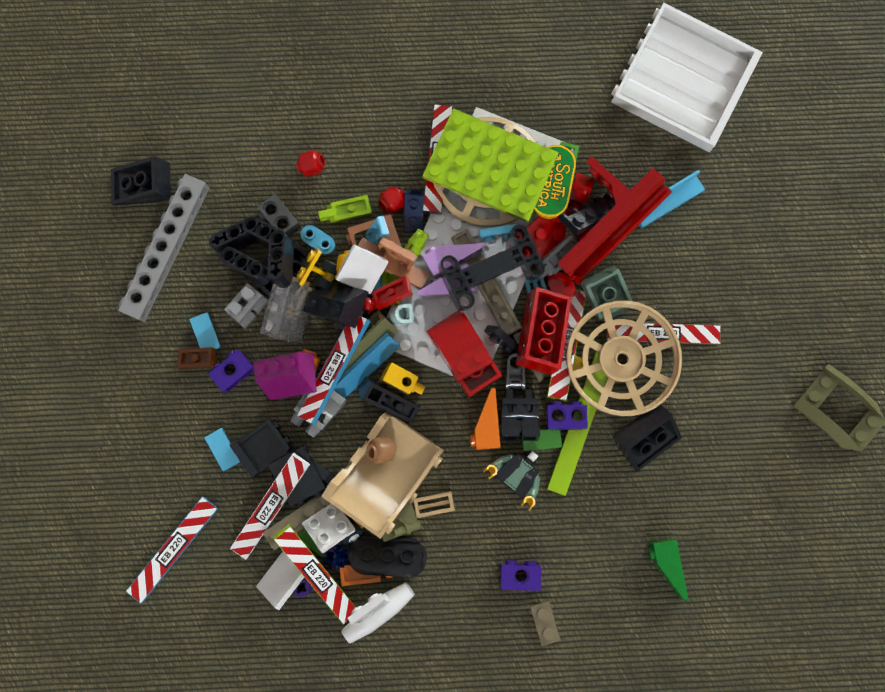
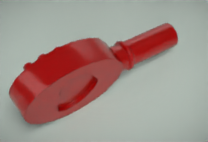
M560 272L551 276L548 274L545 276L548 279L550 291L571 298L575 296V285L570 277Z

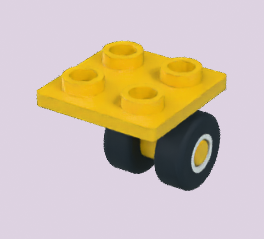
M317 247L315 251L311 249L306 258L308 262L306 267L302 266L297 274L298 283L303 286L312 270L320 274L316 275L313 283L322 289L334 285L332 282L337 275V265L329 260H325L322 264V268L325 271L314 266L322 252Z

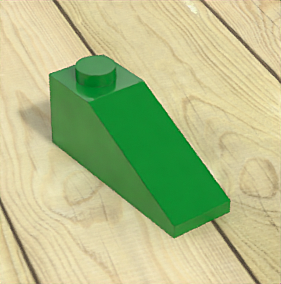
M667 539L650 542V548H648L650 560H653L655 566L678 597L684 601L689 600L677 540Z

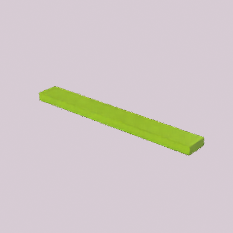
M595 352L591 365L599 363V352ZM602 370L591 373L594 379L604 387L608 377L604 375ZM586 377L582 390L597 403L601 392L593 387ZM581 396L578 401L582 402V405H587L588 429L567 430L547 486V490L563 496L567 494L596 412V408L588 404ZM577 410L574 411L572 416L575 421L581 419V414Z

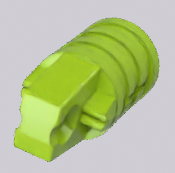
M418 229L408 240L404 249L412 251L418 257L429 235Z

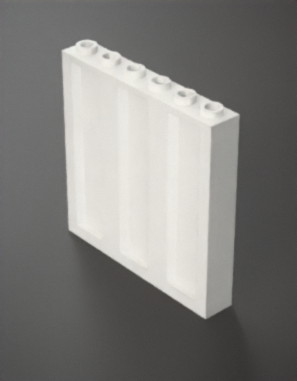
M663 3L661 9L657 8L652 16V19H654L653 24L649 23L644 31V34H646L645 39L641 38L635 48L638 50L637 54H632L627 63L630 65L629 69H624L619 78L622 80L620 86L616 84L611 95L614 97L611 103L710 152L715 147L763 52Z

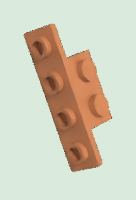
M382 237L379 245H376L362 238L358 244V247L388 259V264L384 270L397 278L406 276L409 278L410 285L418 289H422L429 278V273L414 266L417 255L408 249L398 246L392 240Z

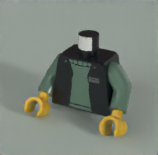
M532 450L524 458L519 454H507L498 457L491 465L483 469V473L487 470L490 471L491 476L488 479L495 476L521 499H524L521 502V506L526 502L530 505L528 510H531L535 505L540 477L538 475L539 471L533 465L539 456Z

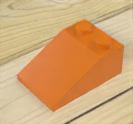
M491 388L473 434L470 435L471 447H474L475 451L500 448L495 388Z

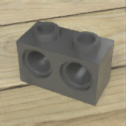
M276 194L257 207L260 212L258 216L262 221L268 222L279 228L282 222H287L288 226L281 230L288 237L301 227ZM276 208L274 214H267L269 209Z

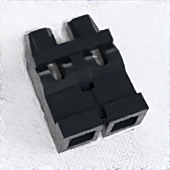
M513 389L505 390L501 402L500 441H518L519 434L521 435V441L539 440L538 402L532 389L523 390L522 398H515V390Z

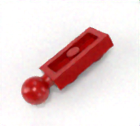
M403 276L372 291L373 298H366L362 311L368 313L373 311L375 307L381 310L413 295L409 278Z

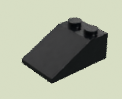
M153 156L111 169V205L157 203L171 198L170 163Z

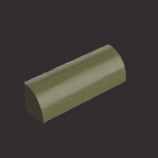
M377 310L368 319L371 322L344 372L386 332L391 337L399 332L395 325L380 310Z

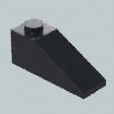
M367 376L357 391L362 400L409 423L412 422L420 408L416 403Z

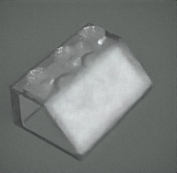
M291 282L286 288H280L273 283L259 334L302 344L310 315L303 312V308L309 293L316 289L304 285L301 286L294 282Z

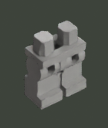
M246 283L224 310L232 319L246 329L256 317L251 311L254 310L259 314L269 300Z
M333 390L315 426L310 424L305 432L315 437L321 430L324 431L347 400ZM304 394L293 409L296 412L290 421L298 427L302 425L304 420L299 418L297 414L308 394Z

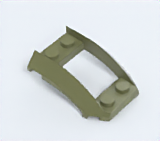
M830 364L825 367L793 406L794 409H798L809 420L826 432L841 449L862 452L885 424V419L878 404L862 388ZM838 384L853 394L869 409L849 435L818 409Z

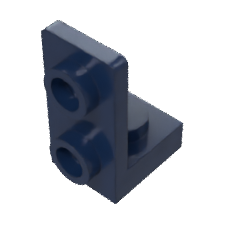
M408 189L405 194V232H416L418 229L423 231L425 190Z

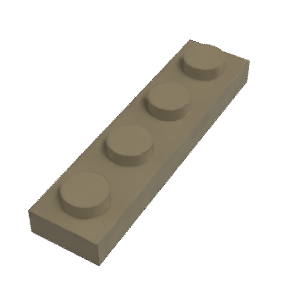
M321 494L263 532V535L275 551L279 546L272 538L288 524L298 535L305 530L302 522L331 503L321 497Z

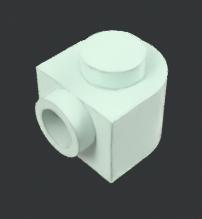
M412 304L395 305L390 309L389 319L392 323H413L415 313Z

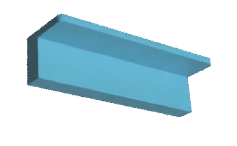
M697 170L669 187L672 193L639 224L640 228H644L702 193L705 188L697 178L700 171Z

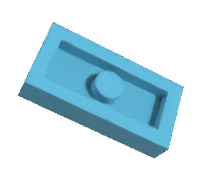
M517 224L481 229L478 232L479 241L484 240L485 243L496 241L495 238L503 237V240H507L509 231Z

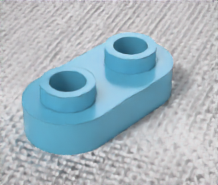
M312 225L305 226L302 229L301 239L305 244L314 250L316 247L319 248L322 252L321 254L325 256L331 255L335 251V242L329 235ZM313 232V236L307 237V233ZM324 242L329 243L328 247H323L322 244Z

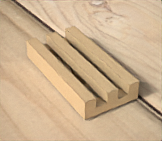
M451 491L415 498L413 501L417 518L455 511ZM445 496L449 498V500L418 506V502ZM450 504V508L425 513L419 512L421 509Z

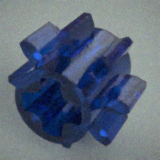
M334 545V547L325 552L324 564L330 565V569L333 570L344 568L348 561V550L342 549V545Z

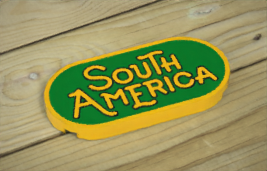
M562 145L547 147L559 152L534 209L538 216L546 219H553L562 214L569 203L576 159L573 153Z

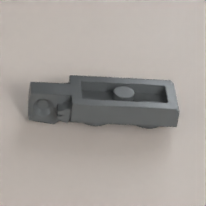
M572 234L567 235L542 258L545 272L538 279L541 280L547 274L549 276L556 274L562 269L557 263L578 243ZM536 269L533 273L537 275L538 269Z

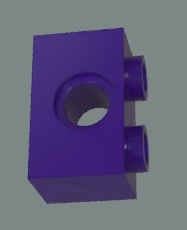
M239 349L231 351L226 356L227 359L222 363L218 362L208 374L220 390L226 394L254 372L253 364ZM234 365L236 368L234 374L228 375V367Z
M505 560V563H500V589L541 591V566L536 565L537 561H525V564H517L516 560ZM518 570L525 571L524 579L517 580L515 578Z

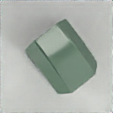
M606 268L581 282V286L593 309L608 302L633 301L619 268ZM629 308L610 309L612 318L626 312ZM603 312L596 314L600 321H605Z

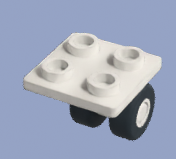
M329 504L302 522L303 527L321 553H324L340 541L343 545L350 546L357 538L363 536L362 528L358 524H351L354 520L332 504Z

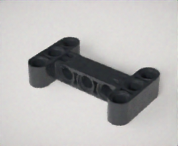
M515 225L509 231L507 239L511 248L464 269H461L454 256L447 255L442 258L438 264V270L455 307L459 311H467L474 305L475 298L471 288L511 270L521 267L524 276L529 280H536L545 272L544 263L528 229L524 225ZM514 231L520 232L522 238L517 239L514 236ZM523 248L530 252L529 257L523 255ZM446 261L450 262L453 266L452 270L445 269L443 263ZM531 266H535L538 269L537 275L531 272ZM453 279L460 281V288L453 287ZM461 297H466L469 300L468 306H463L460 303Z

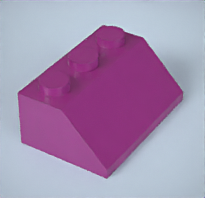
M296 352L253 361L255 381L270 400L317 392L313 353Z

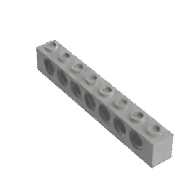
M184 174L183 178L178 181V189L175 195L171 196L167 211L161 216V224L153 232V240L150 246L146 247L142 262L136 267V275L129 282L125 297L119 302L120 308L118 311L144 323L209 191V186L206 182ZM190 193L191 198L184 200V196ZM179 210H183V214L180 217H176V213ZM175 227V231L172 234H168V229ZM162 244H167L164 251L159 250ZM154 261H158V266L151 268V264ZM149 277V284L143 286L144 279ZM141 295V301L135 303V297Z

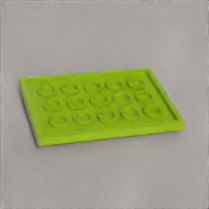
M453 108L425 169L423 179L528 223L559 152Z

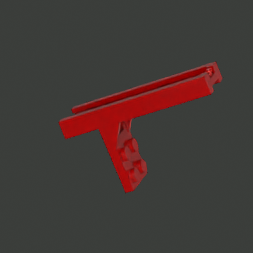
M592 156L586 161L590 167L588 171L600 185L603 184L606 187V190L615 198L616 205L557 263L578 285L672 193L671 189L663 184L665 178L654 168L629 190Z

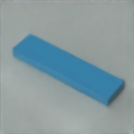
M386 332L341 375L334 390L343 398H346L363 382L366 376L371 375L400 347L399 343Z

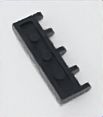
M607 192L604 194V200L596 197L593 199V205L587 202L583 203L581 206L583 210L578 211L576 208H573L569 211L570 216L562 213L558 218L577 236L593 228L616 205L615 198Z

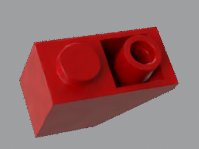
M576 173L569 203L566 208L567 216H570L569 211L571 209L582 206L583 203L588 201L594 178Z

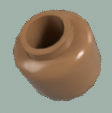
M383 436L372 439L367 446L366 452L368 458L378 464L391 461L395 457L397 446L390 437Z

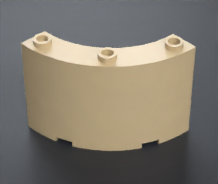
M387 411L380 416L368 434L367 438L370 440L366 441L361 448H358L349 460L348 466L342 469L330 481L321 496L380 539L385 533L388 535L391 533L396 525L393 522L407 503H413L418 495L415 492L432 467L437 468L443 459L440 455L444 451ZM388 436L396 443L397 451L395 457L391 461L377 464L368 458L367 446L372 439Z

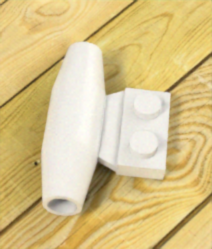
M404 582L383 594L376 593L368 599V603L364 606L356 607L351 612L352 615L348 617L349 623L341 630L344 638L351 644L372 633L395 616L415 595L411 587Z

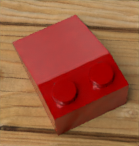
M464 312L429 331L457 383L492 365L494 362Z

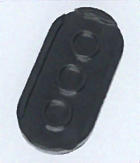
M364 535L357 538L350 545L348 561L353 570L363 575L413 577L421 573L425 568L427 551L414 538L397 537L383 542V539L377 536Z

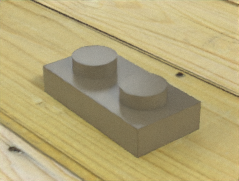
M544 601L531 605L530 609L541 646L561 641L550 602Z

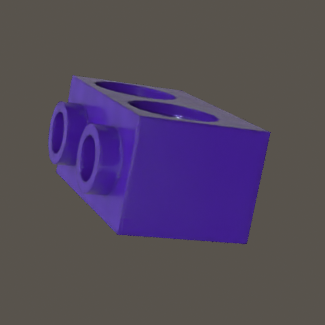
M574 401L570 402V405H562V402H551V405L546 406V430L588 429L587 405H582V402ZM577 410L580 412L581 419L579 421H575L572 418V411ZM553 411L561 413L562 418L560 421H555L552 418Z

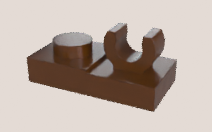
M212 347L179 349L177 368L181 370L214 368V364H217L218 357L215 356L216 349Z

